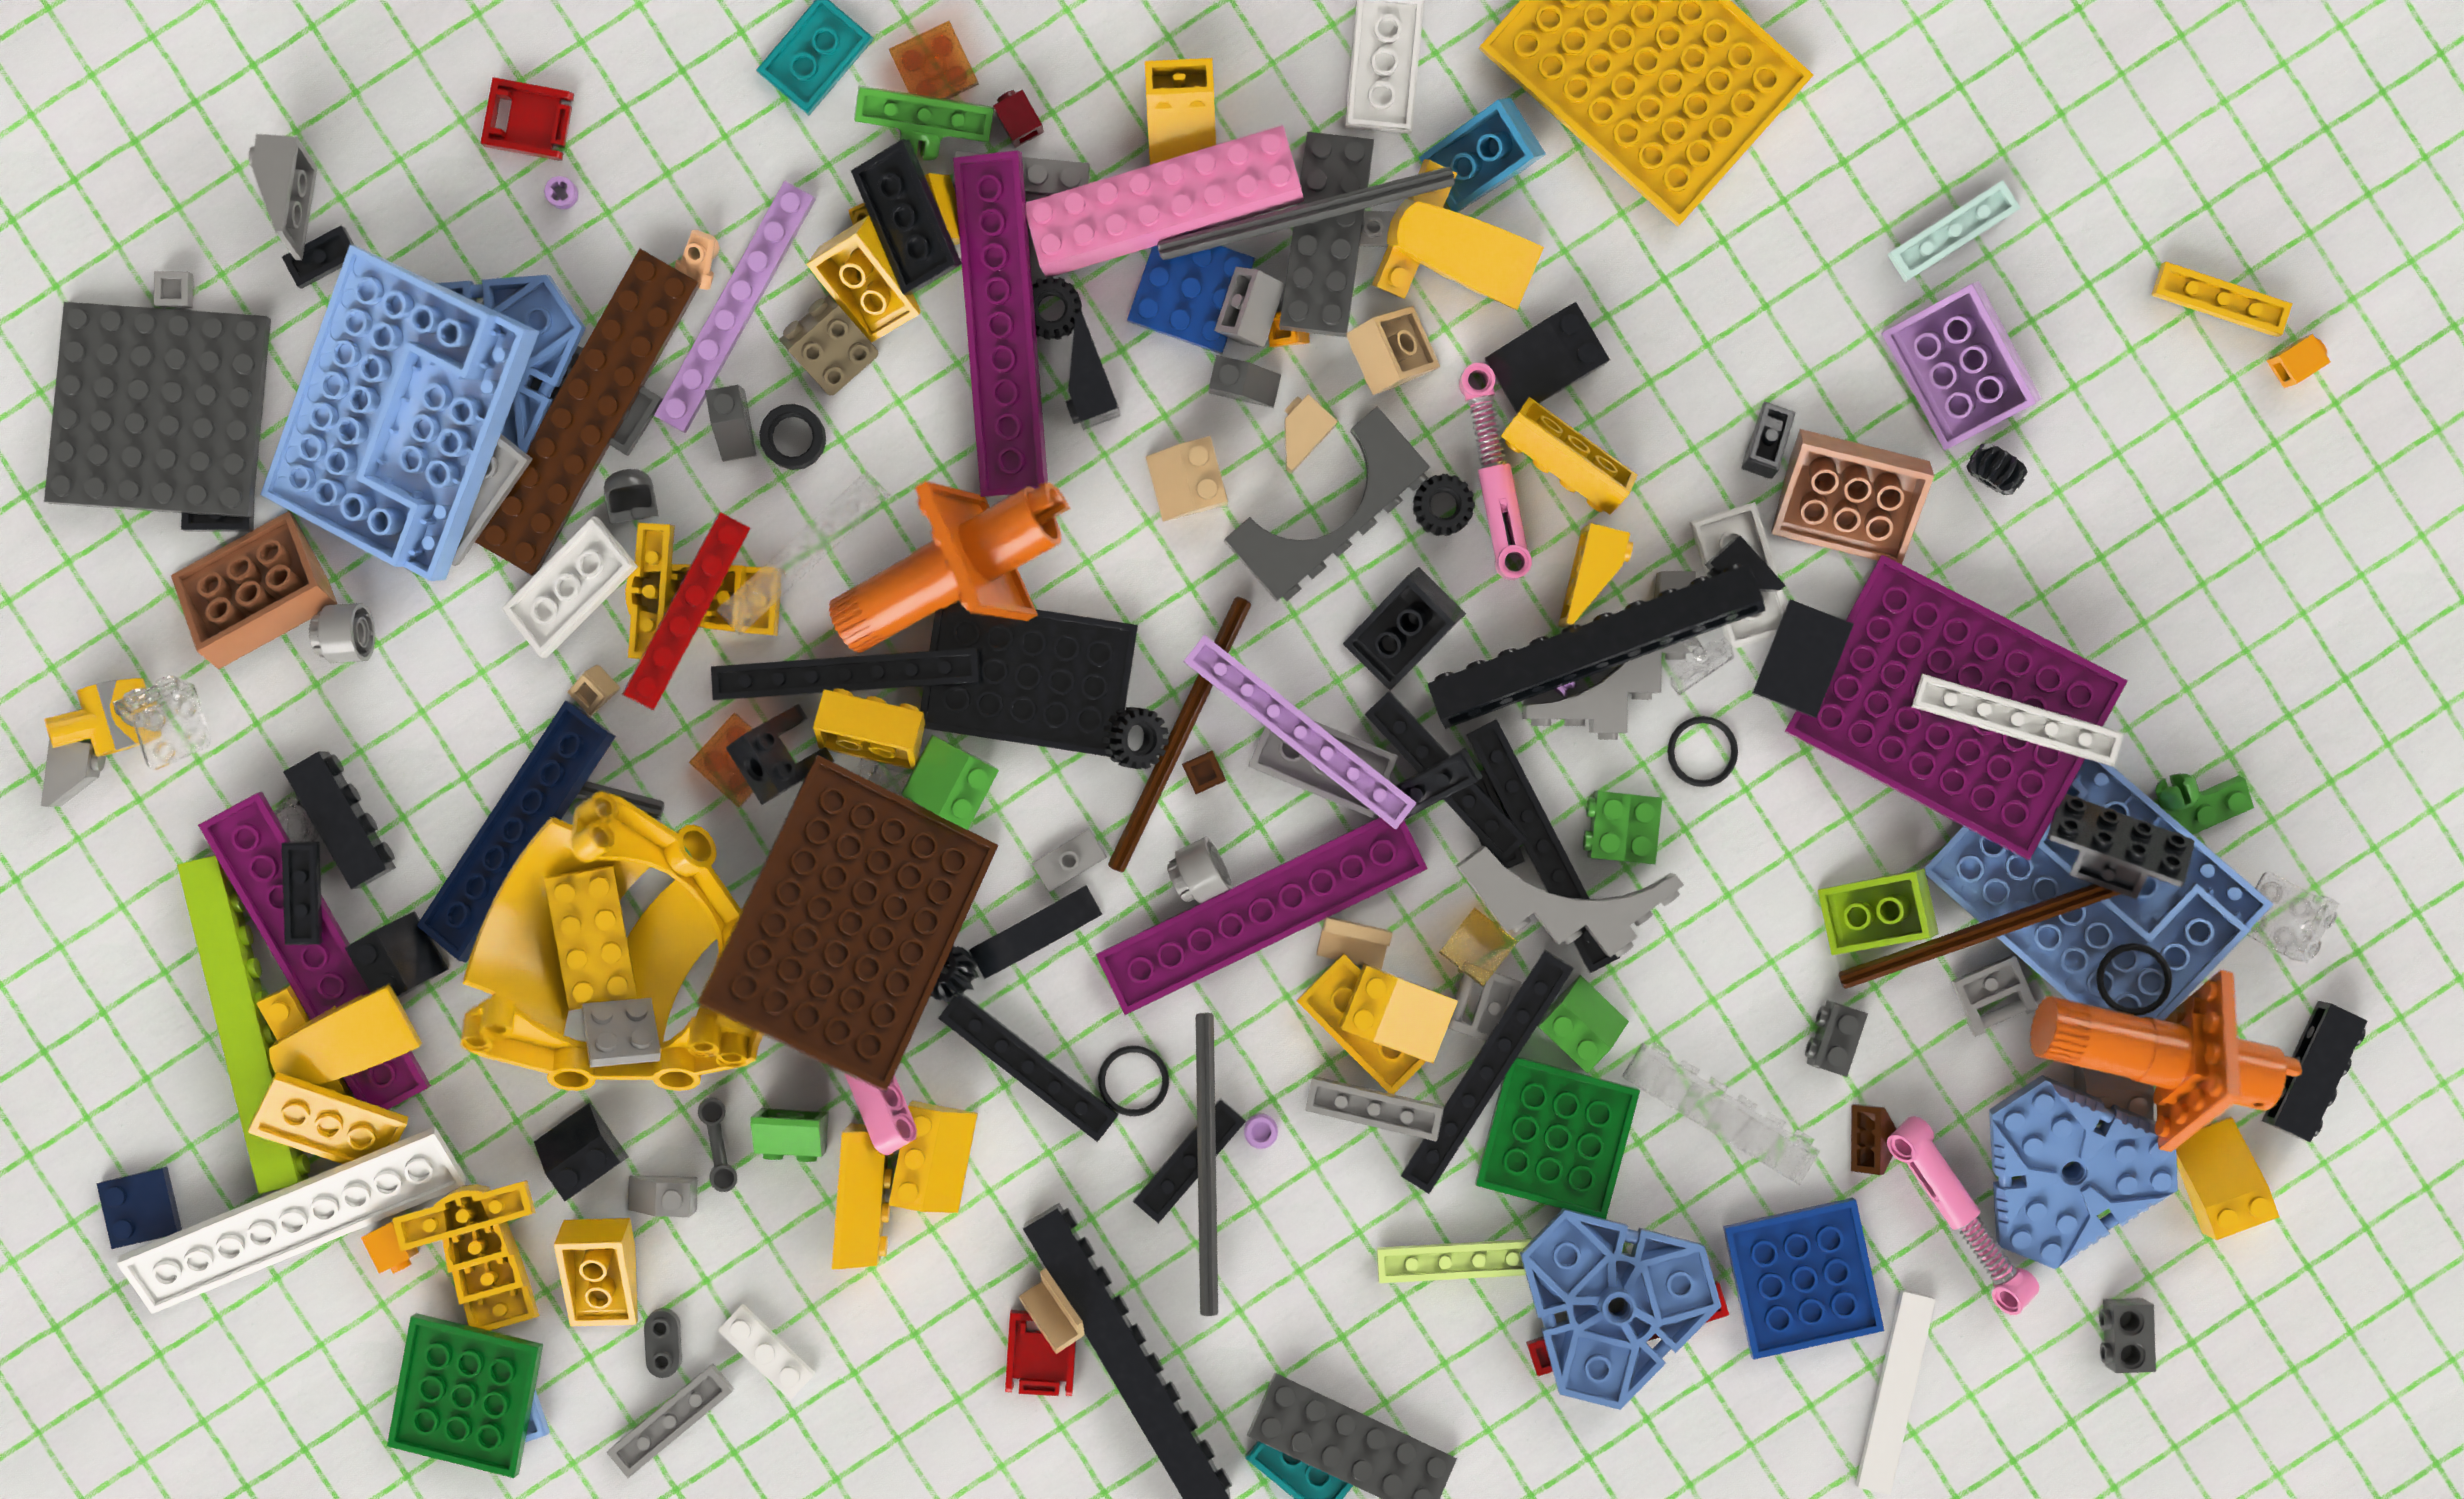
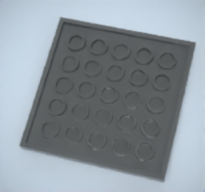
M64 302L44 502L58 505L252 518L271 319L260 315Z

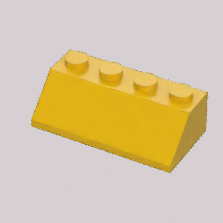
M1528 397L1501 435L1510 449L1517 453L1523 452L1533 459L1532 463L1539 470L1545 473L1550 471L1560 479L1559 482L1565 489L1573 493L1579 492L1587 498V503L1598 512L1605 511L1611 515L1630 494L1638 476L1531 397Z
M850 1123L842 1131L832 1269L877 1266L881 1256L886 1257L888 1236H882L883 1223H889L890 1206L889 1202H885L886 1189H891L893 1169H887L888 1155L881 1154L874 1147L865 1124Z

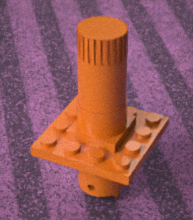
M928 481L916 486L915 490L919 496L917 503L921 512L930 521L933 540L916 549L906 558L832 599L829 603V611L835 630L849 648H852L854 652L862 653L937 610L946 608L959 600L967 610L973 613L1028 621L1038 616L1017 568L1061 543V531L1055 517L1071 509L1065 497L1055 485L1048 482L1039 484L1037 489L1027 486L990 507L986 497H981L979 494Z
M2220 970L2206 981L2165 1020L2151 1017L2143 1018L2047 996L2038 1005V1009H2036L2035 1016L2033 1017V1023L2031 1024V1049H2033L2032 1052L2037 1057L2127 1077L2136 1082L2156 1086L2153 1095L2154 1103L2157 1106L2155 1134L2158 1136V1149L2172 1152L2232 1104L2262 1111L2271 1109L2282 1094L2286 1075L2297 1077L2302 1073L2300 1062L2296 1058L2285 1056L2280 1048L2237 1037L2234 973Z

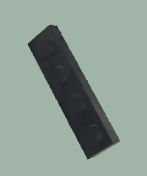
M1221 1098L1215 1104L1216 1156L1246 1122L1245 1118ZM1197 1126L1133 1199V1202L1158 1224L1198 1178Z

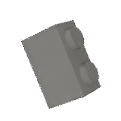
M1236 267L1214 331L1240 344L1264 348L1285 284L1260 270Z

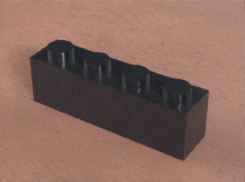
M318 751L283 771L350 889L362 888L395 869L396 867L392 861L395 857L386 842H381L375 831L378 830V827L373 817L369 813H364L358 803L361 801V797L357 789L351 783L347 784L342 772L344 768L338 757L334 754L331 755L330 752Z
M2318 1001L2292 1055L2293 1058L2300 1062L2302 1073L2297 1077L2286 1075L2285 1085L2280 1098L2271 1109L2266 1110L2262 1121L2296 1138L2311 1142L2313 1137H2316L2322 1129V1117L2327 1107L2331 1106L2336 1099L2338 1083L2351 1067L2352 1061L2350 1058L2355 1047L2360 1045L2365 1037V1026L2368 1021L2332 1003Z

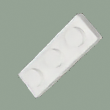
M744 1304L717 1330L790 1400L815 1374L801 1358Z

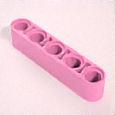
M845 1074L871 1141L878 1152L883 1155H889L915 1140L917 1129L895 1075L888 1090L883 1092Z

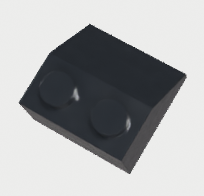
M415 911L371 932L345 948L370 992L390 984L399 999L449 970L430 936L417 926L420 919Z
M591 1102L534 1141L545 1175L564 1202L629 1157Z

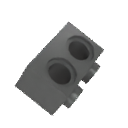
M2143 1298L2103 1299V1309L2099 1311V1324L2101 1329L2104 1330V1343L2100 1345L2102 1362L2115 1373L2156 1372L2154 1304ZM2130 1311V1321L2128 1324L2121 1326V1316L2125 1312ZM2131 1345V1355L2126 1359H2121L2123 1348Z

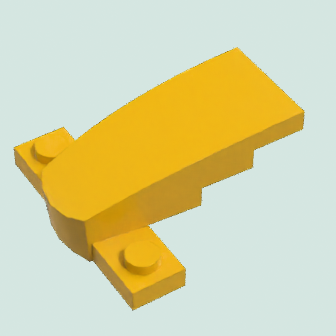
M1424 159L1418 174L1445 167L1431 160ZM1453 171L1454 178H1456L1457 173ZM1452 186L1408 197V199L1402 202L1391 219L1387 235L1388 247L1373 280V286L1405 299L1418 266L1422 264L1446 279L1453 280L1478 294L1485 295L1505 306L1518 310L1544 247L1486 222L1444 209V204Z
M637 524L635 563L638 568L627 578L625 588L626 605L631 615L628 658L641 659L691 565L672 564L674 525ZM731 565L699 627L778 636L782 569Z
M390 984L365 996L360 995L337 1008L334 1006L311 1020L291 985L259 999L256 1003L277 1039L269 1048L270 1062L275 1073L279 1072L352 1098L353 1096L342 1077L391 1060L420 1047L422 1044Z
M527 1180L493 1190L489 1186L479 1184L465 1185L451 1191L435 1203L433 1207L392 1218L400 1251L440 1240L443 1241L448 1273L452 1272L458 1303L464 1306L468 1326L491 1331L539 1316L526 1269L507 1221L536 1213Z

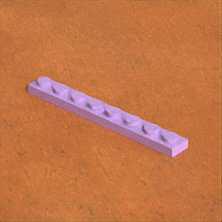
M786 181L783 182L654 414L655 417L684 433L687 432L706 398L705 390H710L813 206L816 200L813 196Z
M1206 635L1201 638L1183 661L1394 829L1398 828L1417 804Z

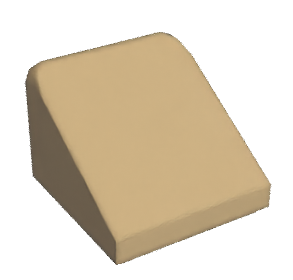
M595 665L579 677L569 689L568 694L589 716H592L617 693L620 687L601 666Z

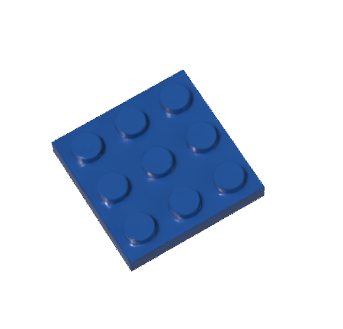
M1158 245L1154 246L1151 249L1127 322L1223 354L1228 337L1214 330L1235 268L1252 269L1255 258L1223 246H1218L1162 260Z

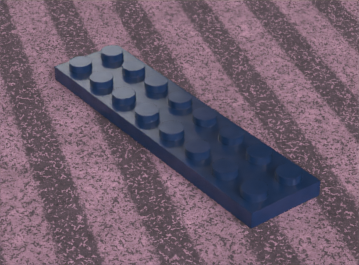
M565 700L417 926L455 959L466 963L470 958L487 912L509 871L532 838L551 817L559 820L562 819L616 736L576 705Z

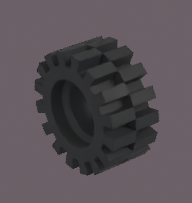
M1047 276V279H1037L1036 283L1032 285L1036 336H1041L1045 340L1054 338L1059 340L1065 335L1069 336L1074 329L1075 314L1082 312V304L1078 292H1076L1070 282L1068 284L1065 282V279L1060 277L1055 279L1053 276ZM1056 296L1063 301L1065 310L1058 320L1047 321L1040 316L1039 304L1045 297Z
M1448 474L1434 475L1424 481L1416 491L1413 498V514L1417 518L1418 525L1420 524L1426 532H1431L1436 536H1449L1463 529L1472 518L1473 509L1475 508V502H1473L1474 495L1472 490L1468 489V484L1465 481L1459 480L1460 477L1455 475L1448 476ZM1446 492L1454 497L1456 510L1452 516L1440 518L1432 512L1431 500L1437 493Z
M1125 707L1126 710L1119 709L1116 711L1118 716L1111 715L1108 719L1112 726L1105 725L1104 731L1109 732V737H1103V743H1109L1110 745L1104 748L1106 754H1112L1110 759L1122 767L1147 769L1151 767L1150 764H1157L1160 761L1157 755L1164 756L1166 752L1161 749L1162 745H1168L1169 739H1163L1164 734H1169L1167 728L1160 727L1165 723L1163 718L1157 717L1158 714L1154 711H1149V709ZM1139 725L1143 730L1144 740L1141 747L1133 751L1128 745V734L1133 726Z

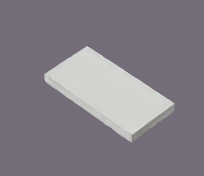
M1424 0L1356 1L1345 128L1412 133Z
M1755 502L1690 522L1706 576L1709 569L1705 564L1733 538L1740 535L1778 576ZM1783 590L1776 592L1760 591L1764 599L1766 611L1722 626L1729 650L1775 636L1787 606Z
M592 516L502 607V610L540 658H547L638 566L598 517Z

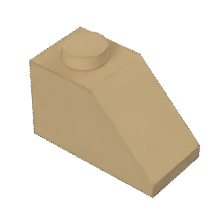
M1309 394L1303 400L1297 396L1285 409V412L1288 414L1284 421L1286 470L1290 474L1332 431L1338 422Z

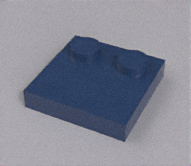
M168 1167L97 1183L111 1249L167 1237L182 1230Z

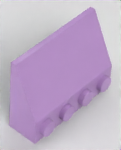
M1979 281L1968 285L1882 333L1944 451L2036 404L2042 399Z

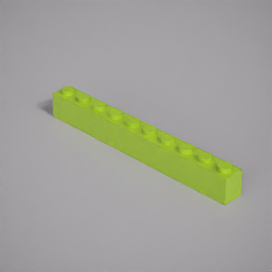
M215 855L177 864L258 1194L289 1187L309 1178L310 1162L307 1155L303 1154L302 1150L248 1133L249 1125L275 1075L270 1062L269 1048L277 1039L256 1004L259 999L268 996V994L261 987L259 977L262 975V969L259 960L253 954L251 944L254 942V937L250 926L246 925L243 914L245 906Z

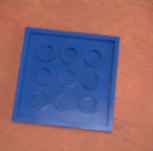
M1844 1199L1723 1226L1750 1355L1753 1360L1884 1331L1856 1199Z

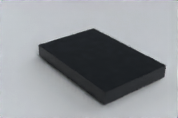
M1790 599L1752 694L1816 718L1854 624Z

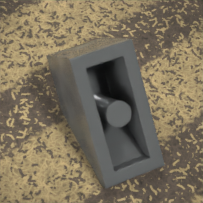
M1216 355L1209 385V394L1274 408L1281 374L1249 362Z
M739 385L705 390L710 423L722 461L756 456L745 390Z

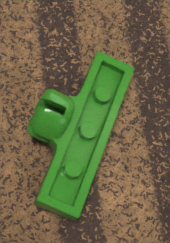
M858 85L854 121L897 128L900 130V140H910L916 156L918 143L921 141L920 156H922L923 161H930L938 157L940 142L943 137L951 136L989 142L994 108L992 106Z
M2179 773L2170 775L2172 787H2168L2166 779L2163 778L2157 783L2155 789L2159 806L2192 835L2254 808L2246 779L2240 775L2204 791H2199L2196 779L2188 774Z

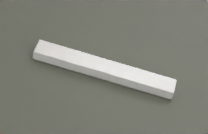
M1922 674L1911 706L2111 767L2115 765L2124 733L1925 674Z
M1900 1289L1855 1484L1858 1488L1891 1495L1936 1301L1934 1297Z

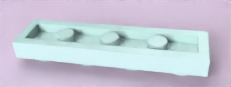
M2002 180L1887 255L1904 282H1907L2021 207Z

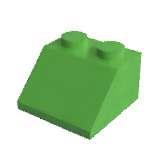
M931 735L901 795L934 814L968 830L999 770L990 763Z
M1579 975L1548 1008L1537 1027L1588 1074L1611 1050L1629 1021Z
M761 1108L751 1116L750 1122L754 1153L763 1154V1159L782 1160L783 1155H796L797 1161H817V1157H822L826 1153L829 1112Z

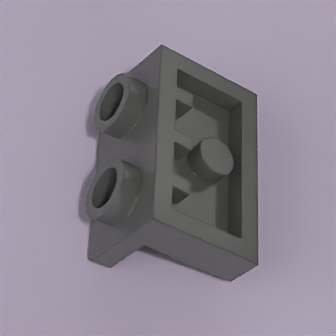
M1827 1000L1825 1006H1821L1818 1010L1815 1024L1819 1026L1815 1038L1811 1037L1807 1043L1805 1056L1808 1059L1806 1063L1813 1067L1847 1077L1868 1013Z

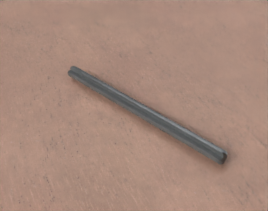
M1445 167L1158 242L1159 254L1162 260H1168L1447 188L1455 184L1453 170L1451 167Z
M1212 1013L1196 1014L1195 1021L1200 1314L1202 1316H1215L1218 1314L1214 1015Z

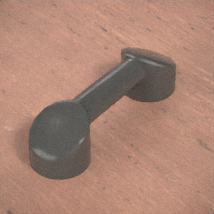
M707 1098L700 1103L698 1116L707 1125L714 1167L709 1174V1180L715 1190L727 1192L735 1187L737 1173L731 1165L727 1164L720 1122L724 1119L726 1110L724 1104L719 1099Z

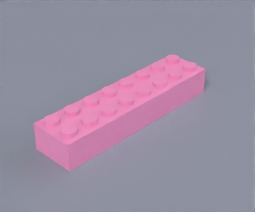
M1283 125L1026 202V218L1039 266L1047 279V276H1057L1157 246L1159 241L1244 220L1304 202V197Z

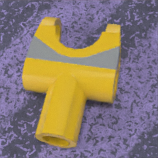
M133 678L107 681L77 690L76 693L81 706L80 710L44 718L52 747L55 748L91 739L95 756L100 757L129 750L159 737L161 734L158 726L143 728V726L134 727L125 723L119 715V704L125 698L130 697L131 693L146 689L144 679Z

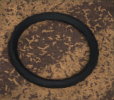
M1693 717L1680 724L1672 733L1668 743V760L1672 770L1685 783L1698 787L1713 786L1722 782L1733 771L1738 757L1737 741L1732 731L1723 722L1712 717ZM1706 723L1718 727L1727 736L1731 746V757L1728 766L1721 774L1712 779L1698 780L1687 776L1679 768L1675 759L1674 750L1678 737L1686 728L1694 724Z
M2130 943L2118 946L2105 955L2099 964L2096 982L2098 991L2108 1006L2117 1012L2137 1016L2155 1011L2164 1003L2171 990L2172 975L2167 961L2159 952L2143 944ZM2131 950L2142 951L2154 957L2161 965L2165 978L2164 988L2161 995L2152 1004L2143 1008H2127L2113 1001L2108 995L2104 985V972L2111 959L2122 952Z
M1126 1046L1117 1049L1105 1059L1100 1068L1098 1087L1102 1098L1111 1109L1126 1116H1141L1155 1110L1163 1102L1169 1087V1074L1166 1065L1155 1052L1141 1046ZM1123 1054H1144L1150 1057L1160 1069L1162 1075L1161 1091L1157 1098L1144 1108H1123L1117 1105L1107 1093L1105 1086L1106 1072L1110 1064Z

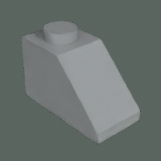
M49 739L41 806H63L99 778L100 771L103 770L106 756L96 757L92 742L78 741L53 748Z
M630 1175L628 1210L658 1217H690L697 1211L698 1177Z

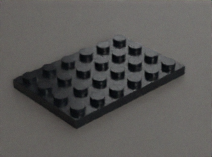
M960 600L935 612L929 651L979 648L981 682L924 686L920 711L924 713V729L1100 756H1112V754H1106L1104 749L1110 746L1109 743H1103V737H1109V732L1104 731L1105 725L1112 726V723L1108 720L1111 715L1118 716L1116 711L1119 709L1125 710L1138 625L1037 609L1038 616L1028 621L973 613L967 610Z

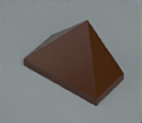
M1852 1104V1172L1884 1175L1893 1157L1887 1147V1139L1897 1129L1885 1107Z

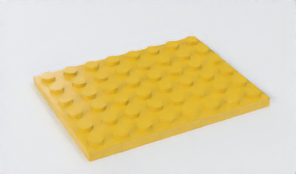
M1520 0L1479 47V50L1677 227L1681 225L1813 77V74L1731 0Z

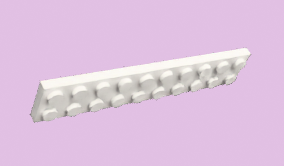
M433 1127L120 1255L117 1264L153 1314L465 1186L466 1177L436 1127Z

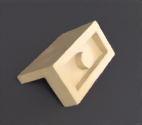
M1326 917L1316 955L1337 960L1344 953L1354 964L1363 966L1365 963L1382 970L1387 946H1390L1393 933L1386 929Z
M1045 1268L1040 1271L1041 1282L1021 1294L1019 1299L1057 1354L1085 1336L1083 1321Z

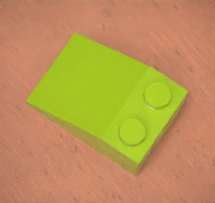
M1925 868L1817 890L1831 955L1928 939L1939 934Z

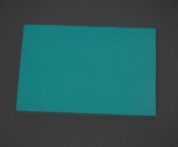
M815 0L756 71L810 116L874 39L830 0Z
M1259 1441L1255 1443L1245 1456L1246 1460L1294 1499H1343L1353 1487V1485Z

